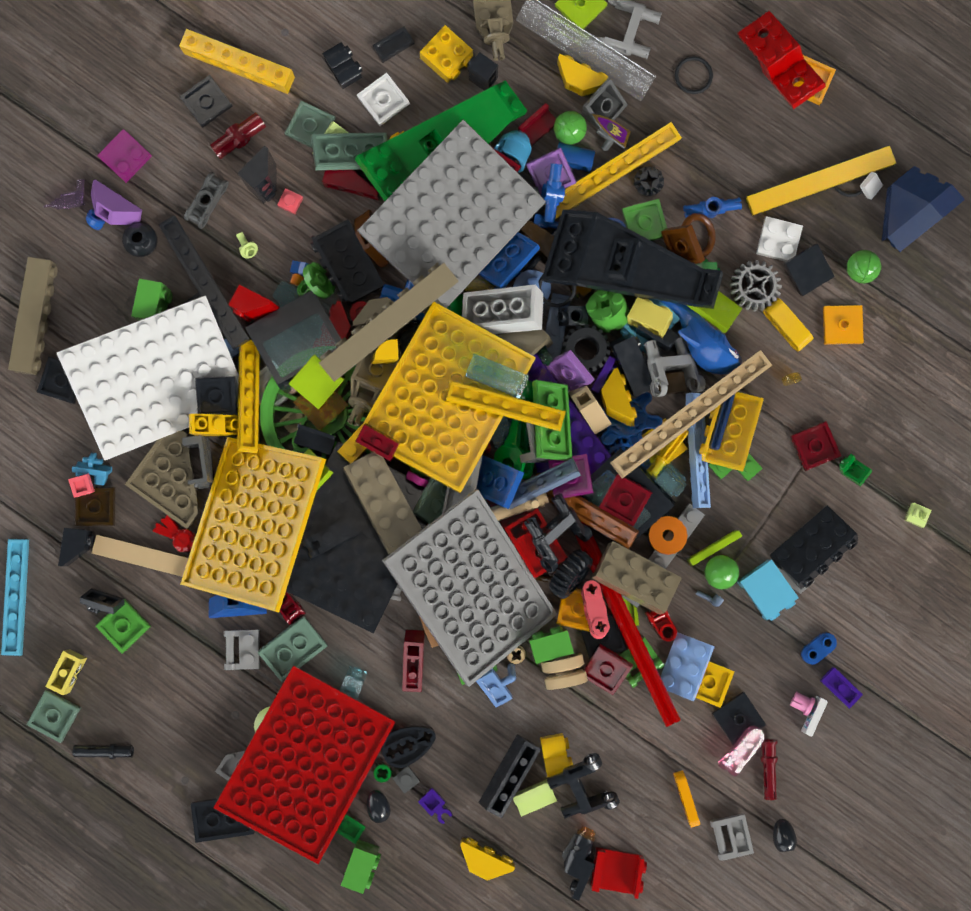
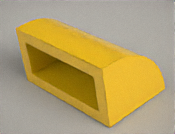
M398 339L383 342L374 352L371 364L395 363L398 360Z

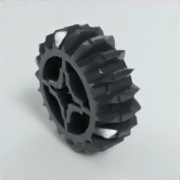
M578 549L565 558L549 583V589L553 594L564 599L577 590L593 565V559L590 555Z

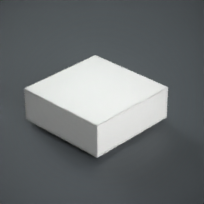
M871 172L862 182L860 188L866 198L872 200L883 184L878 175Z

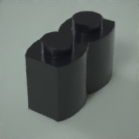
M340 42L322 53L324 61L342 89L362 78L361 72L363 70L358 61L354 62L351 58L353 54L348 45L344 46Z

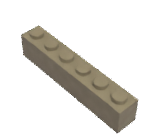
M32 257L27 259L8 367L10 371L37 375L41 369L40 356L45 347L43 338L48 330L47 315L51 312L50 298L54 294L53 281L58 272L56 264L51 260Z

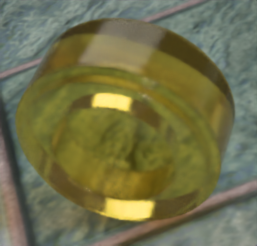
M795 372L782 377L781 380L784 386H788L801 381L802 378L799 372Z

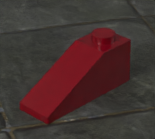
M325 170L322 180L324 187L379 201L378 191L353 170Z
M406 629L402 691L422 692L424 630Z

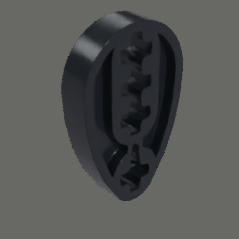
M409 726L394 730L389 733L382 746V755L385 761L393 767H407L427 753L436 739V733L432 728L424 726ZM427 731L428 734H432L429 742L426 739L418 741V739L424 736V732ZM408 739L410 742L414 741L415 743L412 746L413 749L410 750L409 747H406L402 754L400 751H397L393 758L391 755L386 754L389 751L388 748L391 747L392 750H395L399 743L401 746H404Z

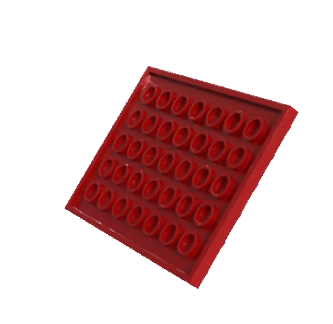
M293 666L213 808L319 865L395 721Z

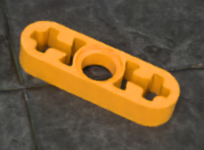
M684 771L674 772L673 775L690 828L699 826L700 821Z

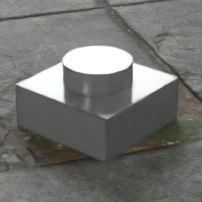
M409 766L393 777V780L404 794L420 782Z

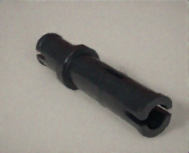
M116 744L74 745L72 754L74 757L133 758L134 747L133 745L117 746Z

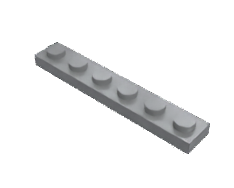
M690 503L678 517L687 529V539L705 516L698 509L693 508ZM670 530L664 536L666 541L673 539V533ZM654 550L648 560L666 569L677 553L665 555ZM622 595L625 600L638 608L639 603Z

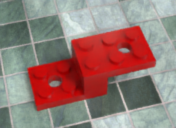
M770 11L738 32L739 38L759 60L763 74L793 109L826 87L825 82L804 59L799 43ZM763 33H769L764 38L760 37V35ZM798 81L804 82L799 87L794 86V84Z
M487 500V502H488V504L490 505V507H494V506L498 505V504H495V503H493V502ZM534 508L529 513L526 511L499 521L534 579L547 571L540 563L542 558L538 557L535 553L536 547L531 541L532 535L524 525V522L531 517H535L539 526L543 529L547 523L538 508ZM555 539L549 546L558 560L557 563L560 564L567 556L557 539Z

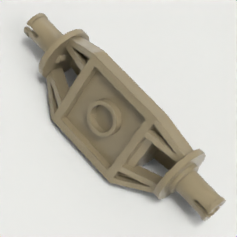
M473 0L476 30L484 38L485 44L492 45L493 60L498 61V53L500 60L505 59L503 44L510 40L509 34L513 27L511 0Z
M399 329L387 340L397 339L401 329ZM399 340L398 360L395 363L371 364L372 356L377 348L357 363L350 379L351 397L348 403L353 407V410L347 420L349 424L352 425L354 421V426H359L363 414L369 413L401 358L400 349L402 343Z

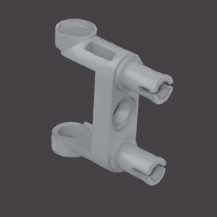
M608 0L616 9L632 13L623 42L606 36L605 38L597 37L594 48L602 52L614 51L626 56L633 54L648 59L651 47L635 43L636 31L642 19L659 24L662 12L648 9L645 4L631 0Z
M678 338L674 343L678 356H660L656 340L644 343L648 355L647 366L652 379L650 390L654 397H662L667 393L668 381L665 371L682 369L687 387L692 392H702L705 389V379L698 374L695 361L688 351L684 338ZM695 379L698 382L697 388L695 387ZM659 384L661 386V392H659L658 389Z

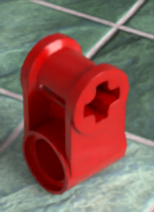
M667 611L655 618L654 616L658 615L656 612H645L648 621L662 640L672 641L676 638L677 630ZM665 627L672 629V635L669 638L663 636L662 631Z

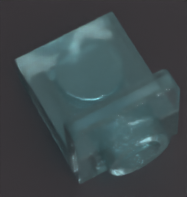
M350 666L340 692L357 700L368 673L361 668Z

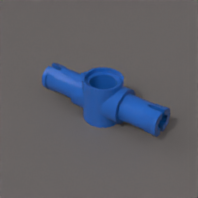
M551 163L549 181L547 180V183H544L542 186L541 197L546 201L544 203L546 204L545 222L555 223L557 205L563 201L565 196V188L562 182H560L562 164Z
M711 197L707 201H701L700 204L684 205V217L686 218L693 213H701L708 218H714L718 214H724L726 211L741 210V198L724 200L723 198ZM714 204L717 211H711L708 205Z

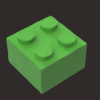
M139 279L131 317L140 321L166 311L168 304L172 301L171 290L161 282Z
M561 626L550 629V633L544 634L543 631L534 633L532 638H528L536 664L574 654L566 628L563 629Z
M358 839L341 883L342 887L362 894L365 888H370L375 874L371 871L372 869H377L381 854L378 853L380 847Z

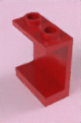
M596 847L595 865L590 883L591 891L599 892L600 889L633 894L634 898L638 899L639 893L643 892L644 881H641L642 873L645 874L647 869V862L644 861L643 855Z

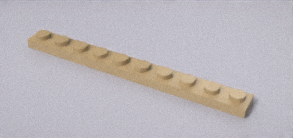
M760 350L614 459L611 465L621 478H624L770 368L772 364Z

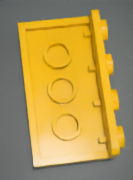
M736 392L719 450L710 449L709 444L721 404L710 412L709 419H712L711 425L706 426L704 433L707 439L705 443L701 444L699 454L702 455V461L744 471L764 398Z

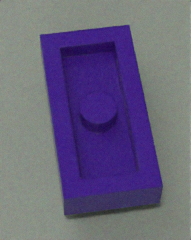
M608 357L591 389L592 393L597 395L606 383L605 379L608 374L611 375L617 367L614 364L615 358Z
M832 667L820 680L849 709L863 695L835 667Z

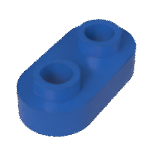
M830 633L819 634L803 647L801 651L803 661L808 664L820 662L836 648L837 640L835 636ZM827 639L830 640L829 646H825L824 644L825 640ZM812 651L815 652L814 658H810L809 656L810 652Z

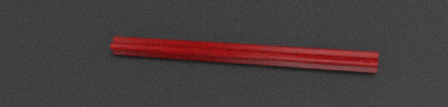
M575 535L582 551L588 553L593 559L591 570L594 573L602 557L601 551L593 536L587 542H584ZM599 583L605 600L665 726L668 727L679 722L681 719L622 595Z

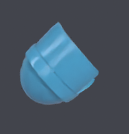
M513 130L502 135L494 147L501 153L503 151L513 161L516 159L519 161L518 164L521 165L519 173L524 170L527 159L532 151L529 137L519 130Z

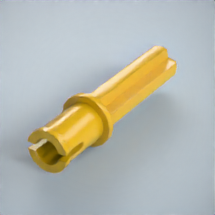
M688 430L667 444L660 454L655 455L656 459L647 469L651 476L656 478L663 467L669 464L668 460L689 434Z

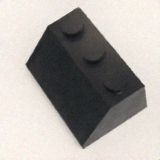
M264 146L238 172L247 189L263 204L266 201H271L277 191L276 163L268 148Z

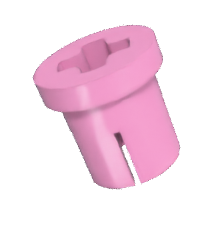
M796 692L790 702V706L802 711L803 715L808 716L816 699Z

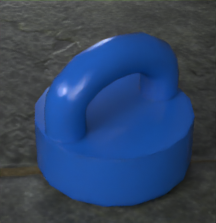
M94 209L88 211L86 222L91 228L100 230L105 221L94 214Z

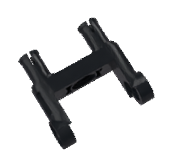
M562 493L552 497L551 501L559 513L543 529H541L535 517H531L524 522V525L532 535L531 541L542 558L540 563L549 573H553L558 568V560L549 545L566 529L570 527L573 534L577 535L584 542H587L593 536L590 528L581 523L574 508L568 506Z
M591 753L582 762L564 768L562 773L547 777L551 790L567 783L575 795L577 802L561 807L564 819L579 813L585 815L603 807L608 810L614 809L619 805L620 800L616 792L605 791L588 797L581 782V777L594 773L601 767L602 760L599 754Z

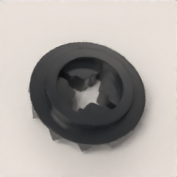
M645 166L635 174L634 186L640 194L653 196L658 194L663 188L664 177L655 166ZM648 174L651 179L655 180L652 181L651 188L648 182H642L647 179Z

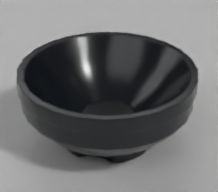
M138 222L129 225L125 229L122 242L126 251L131 255L145 257L155 250L158 237L151 226ZM136 232L142 233L143 236L142 240L138 243L132 240V236Z

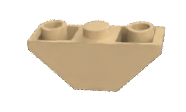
M587 385L568 391L594 434L611 425V422Z

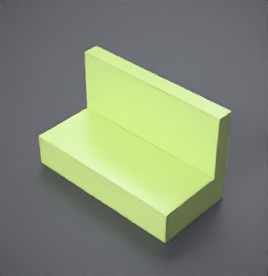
M547 779L518 791L513 798L521 817L557 801L553 790L548 785Z

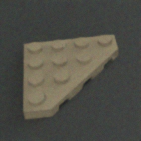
M181 430L158 439L125 485L180 525L189 529L200 512L196 488L188 484V480H194L190 448L183 446L182 438L188 437V434Z

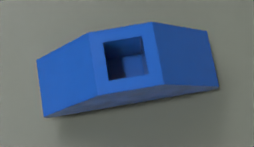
M219 595L209 598V618L267 614V609L230 598Z

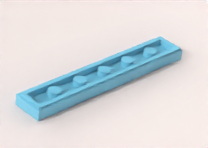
M8 539L1 655H23L29 540Z

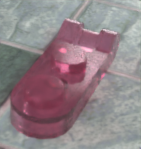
M756 726L747 728L727 755L719 760L718 766L724 770L727 769L731 775L737 776L763 743L764 733Z

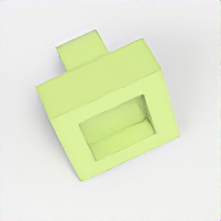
M911 503L905 521L924 528L932 510L919 504Z

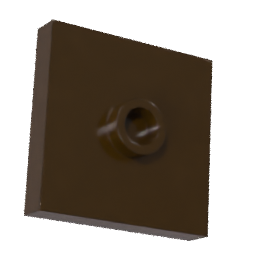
M94 487L95 492L75 497V526H115V487Z

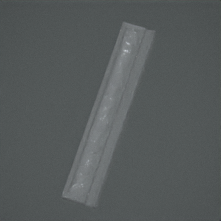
M526 0L525 4H523L516 21L579 62L587 64L593 71L605 73L616 86L639 101L643 100L656 76L540 1Z

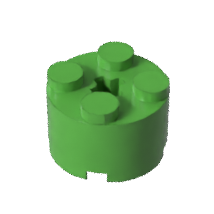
M597 290L586 304L587 312L598 330L601 329L603 332L608 333L611 332L610 330L621 329L628 322L629 307L621 293Z

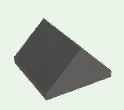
M607 78L584 104L581 115L595 127L599 128L592 118V114L615 120L628 104L612 80Z

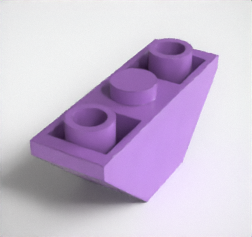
M97 180L93 181L91 198L96 216L110 225H131L140 222L142 209Z

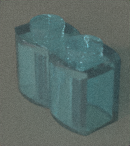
M671 463L654 480L670 497L673 495L677 497L687 485L685 483L687 478Z

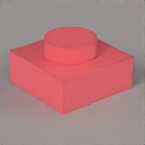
M285 188L277 206L292 214H296L303 196Z
M89 473L68 479L74 498L95 492Z

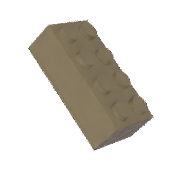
M614 541L607 545L591 577L595 581L659 615L666 613L682 579L680 576Z

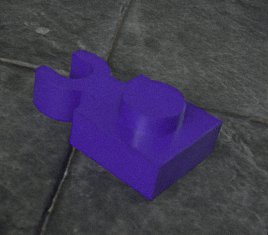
M433 787L418 800V803L430 816L434 813L438 815L437 818L441 824L445 823L441 816L443 813H447L450 817L452 816L451 810L443 807L446 801Z

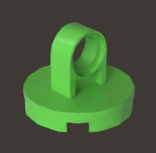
M312 262L303 268L304 280L298 285L297 293L303 296L312 291L318 297L326 299L335 292V286L332 285L325 275L326 269L324 270L320 264Z

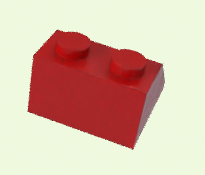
M241 285L238 286L228 304L234 309V314L240 316L241 319L248 323L251 321L256 322L279 309L271 300Z

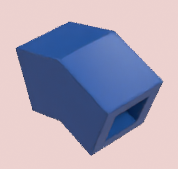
M292 260L290 273L303 276V268L309 263Z

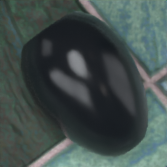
M372 790L367 797V813L372 821L382 823L390 816V804L381 791Z
M786 819L777 820L773 829V842L779 852L794 851L797 845L795 831L791 823Z

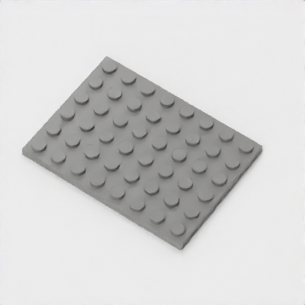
M462 120L358 229V232L412 284L421 275L424 277L429 275L428 270L437 262L440 265L445 263L459 281L434 301L447 308L546 201Z
M477 489L473 490L382 560L468 687L557 615Z

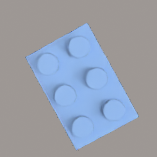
M677 632L661 674L666 690L694 701L714 646Z

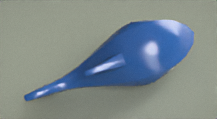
M660 301L672 309L680 318L683 329L679 330L678 333L686 340L690 354L700 367L708 372L722 375L731 373L743 364L741 356L729 344L726 335L722 331L715 330L705 319L686 305Z

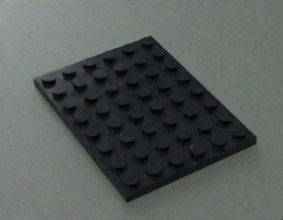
M337 442L326 464L333 474L316 491L301 541L349 516L359 534L313 559H309L306 547H303L300 543L286 592L374 634L398 583L382 561L389 554L343 471V467L350 463L337 452L343 445ZM389 467L413 511L425 487L415 484L406 479L405 474ZM415 515L421 528L424 529L427 523ZM318 540L313 543L315 549L321 547Z

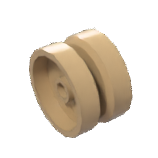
M582 653L570 654L541 663L543 673H555L544 679L547 690L571 687L588 681L585 670H573L584 665Z

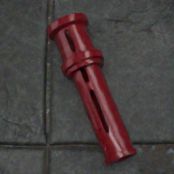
M761 739L762 756L760 760L764 767V799L777 800L775 767L778 761V756H776V744H778V741L776 739Z

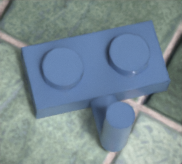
M512 663L507 665L508 676L500 679L492 668L476 681L495 707L513 699L511 692L506 687V685L516 680L515 665Z

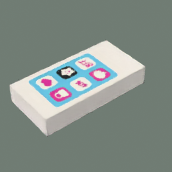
M816 696L814 706L801 729V732L811 737L828 703L827 700Z

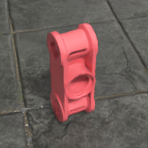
M589 580L581 590L584 613L591 636L596 639H602L610 629L607 609L599 583ZM588 588H590L591 591H594V593L591 594L590 591H587ZM597 625H599L600 628H604L602 632H600L599 629H596Z

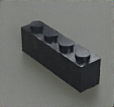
M517 734L478 803L486 811L502 818L541 749L533 742Z

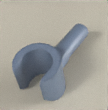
M700 591L696 593V595L706 599L715 607H719L724 601L718 594H715L712 598Z

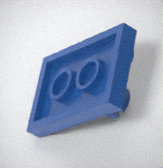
M517 232L478 275L498 288H505L513 278L520 275L521 269L536 254L540 247L534 241Z
M483 455L476 489L479 490L483 498L509 509L524 472Z

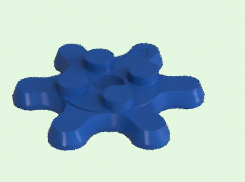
M649 392L631 399L630 406L635 407L637 418L634 419V426L630 427L606 414L611 425L608 426L606 432L601 436V441L604 445L610 446L617 439L624 438L629 440L632 447L642 439L641 433L644 429H656L663 423L661 417L650 415L646 412V406L652 401V396Z

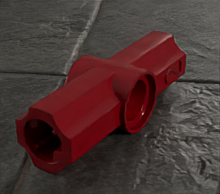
M255 112L240 124L235 123L226 130V134L210 144L219 159H222L234 149H240L247 145L250 138L266 126Z

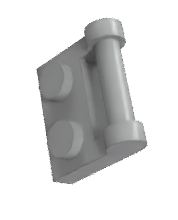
M260 630L224 631V637H226V664H224V670L260 669V655L257 653L260 649ZM235 636H239V663H234Z
M744 813L710 820V825L714 829L720 861L754 853ZM721 826H727L732 847L731 851L726 850Z

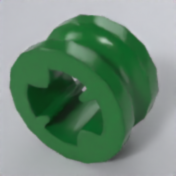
M380 764L375 768L374 777L378 782H386L390 779L391 769L388 765ZM380 768L382 770L386 769L388 771L386 773L387 777H378L377 773L379 771L377 770Z

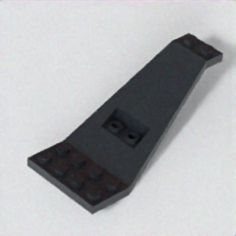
M563 209L542 280L546 283L581 286L682 305L714 309L723 272L721 270L703 269L598 212Z

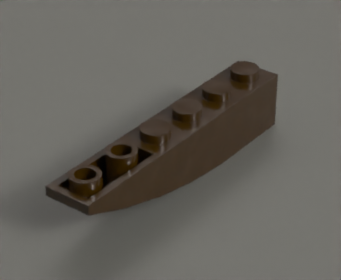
M528 220L519 230V233L539 245L540 249L536 252V255L538 257L542 255L546 265L554 236ZM568 285L571 288L570 292L572 293L573 287L572 285ZM576 286L574 297L577 299L580 297L583 301L595 289Z

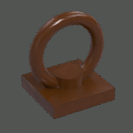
M693 213L686 217L682 226L665 228L661 231L667 249L694 264L703 262L705 260L704 257L711 253L715 245L716 234L711 220L701 213ZM694 221L702 222L707 229L708 241L703 250H701L693 226L690 225Z

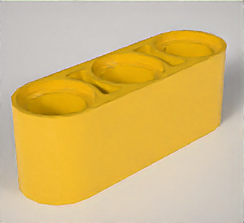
M776 298L775 302H771V306L765 307L763 314L790 346L799 352L814 338L790 308L780 298Z

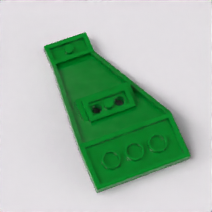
M505 80L392 139L357 155L355 161L383 200L386 201L462 120L487 144H490L510 122L525 115L527 109Z

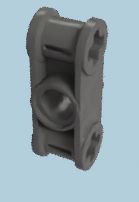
M210 172L194 201L187 209L184 219L194 222L200 229L204 228L220 198L227 190L229 181H223L216 177L215 173ZM209 196L210 202L203 204V199Z

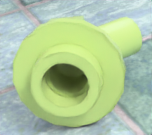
M243 232L237 234L236 236L241 244V247H239L241 256L246 259L255 256L258 251L257 244L253 241L248 242Z

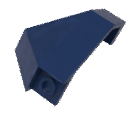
M913 166L887 188L882 241L888 238L891 246L901 252L965 199L952 184L948 182L942 184L938 182V177L928 172L924 175L920 173L919 168Z

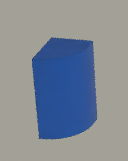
M561 142L558 143L557 149L562 148L571 169L591 172L595 150Z

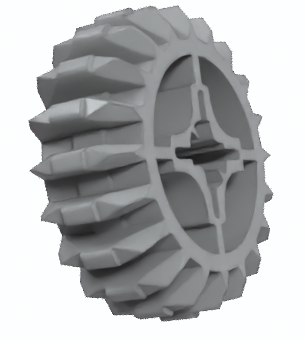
M755 260L754 265L751 261L747 262V266L741 264L740 269L734 271L736 275L731 277V280L734 282L730 283V287L735 289L730 293L731 295H737L734 301L740 300V307L746 304L745 310H749L752 306L753 312H756L758 307L763 311L765 306H771V302H775L777 300L776 297L781 294L778 289H781L782 285L777 284L781 278H775L778 271L772 272V265L766 268L765 261L762 262L761 266L758 260ZM751 272L761 273L762 275H764V277H756L755 274H752ZM743 276L746 277L745 281L747 282V288L744 291L741 285ZM760 282H762V283L759 285L758 288L756 287V288H753V289L749 290V289L752 287L753 284L755 285V284H759ZM766 282H769L770 285L768 296L765 294L764 288ZM754 294L757 298H760L761 300H753L749 298L747 295Z

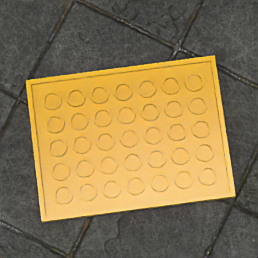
M433 302L356 436L358 437L365 423L400 442L394 454L395 458L461 494L503 416L446 401L451 380L514 397L536 357L440 304Z
M227 437L180 585L279 612L326 459L258 444L257 453L237 451V439Z

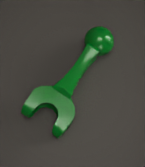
M523 380L515 398L533 402V381ZM512 419L505 443L495 452L494 460L509 467H512L514 463V469L524 472L522 479L526 480L531 477L534 463H521L520 455L531 452L529 450L527 423Z

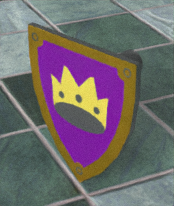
M592 114V118L599 126L596 133L606 139L601 148L604 151H608L615 142L625 149L631 131L612 119Z

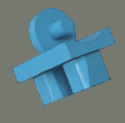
M92 452L89 457H83L82 462L78 461L76 466H72V472H75L76 476L88 473L89 475H95L94 484L104 485L107 483L108 475L112 472V466L102 465L103 459H97V453Z

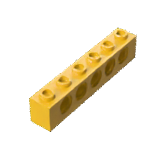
M186 29L179 45L185 55L286 94L289 93L295 78L292 69Z

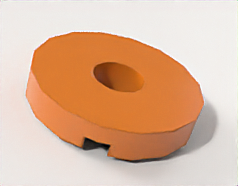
M665 516L661 517L650 527L648 537L654 550L660 554L671 555L682 550L687 542L688 535L686 527L679 519ZM665 530H670L673 533L671 541L664 540L662 535Z

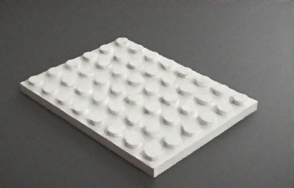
M206 295L57 352L104 460L189 428V414H198L195 378L235 376L238 408L239 375Z

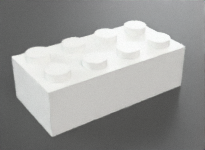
M536 285L463 293L462 317L492 334L542 330L543 292Z

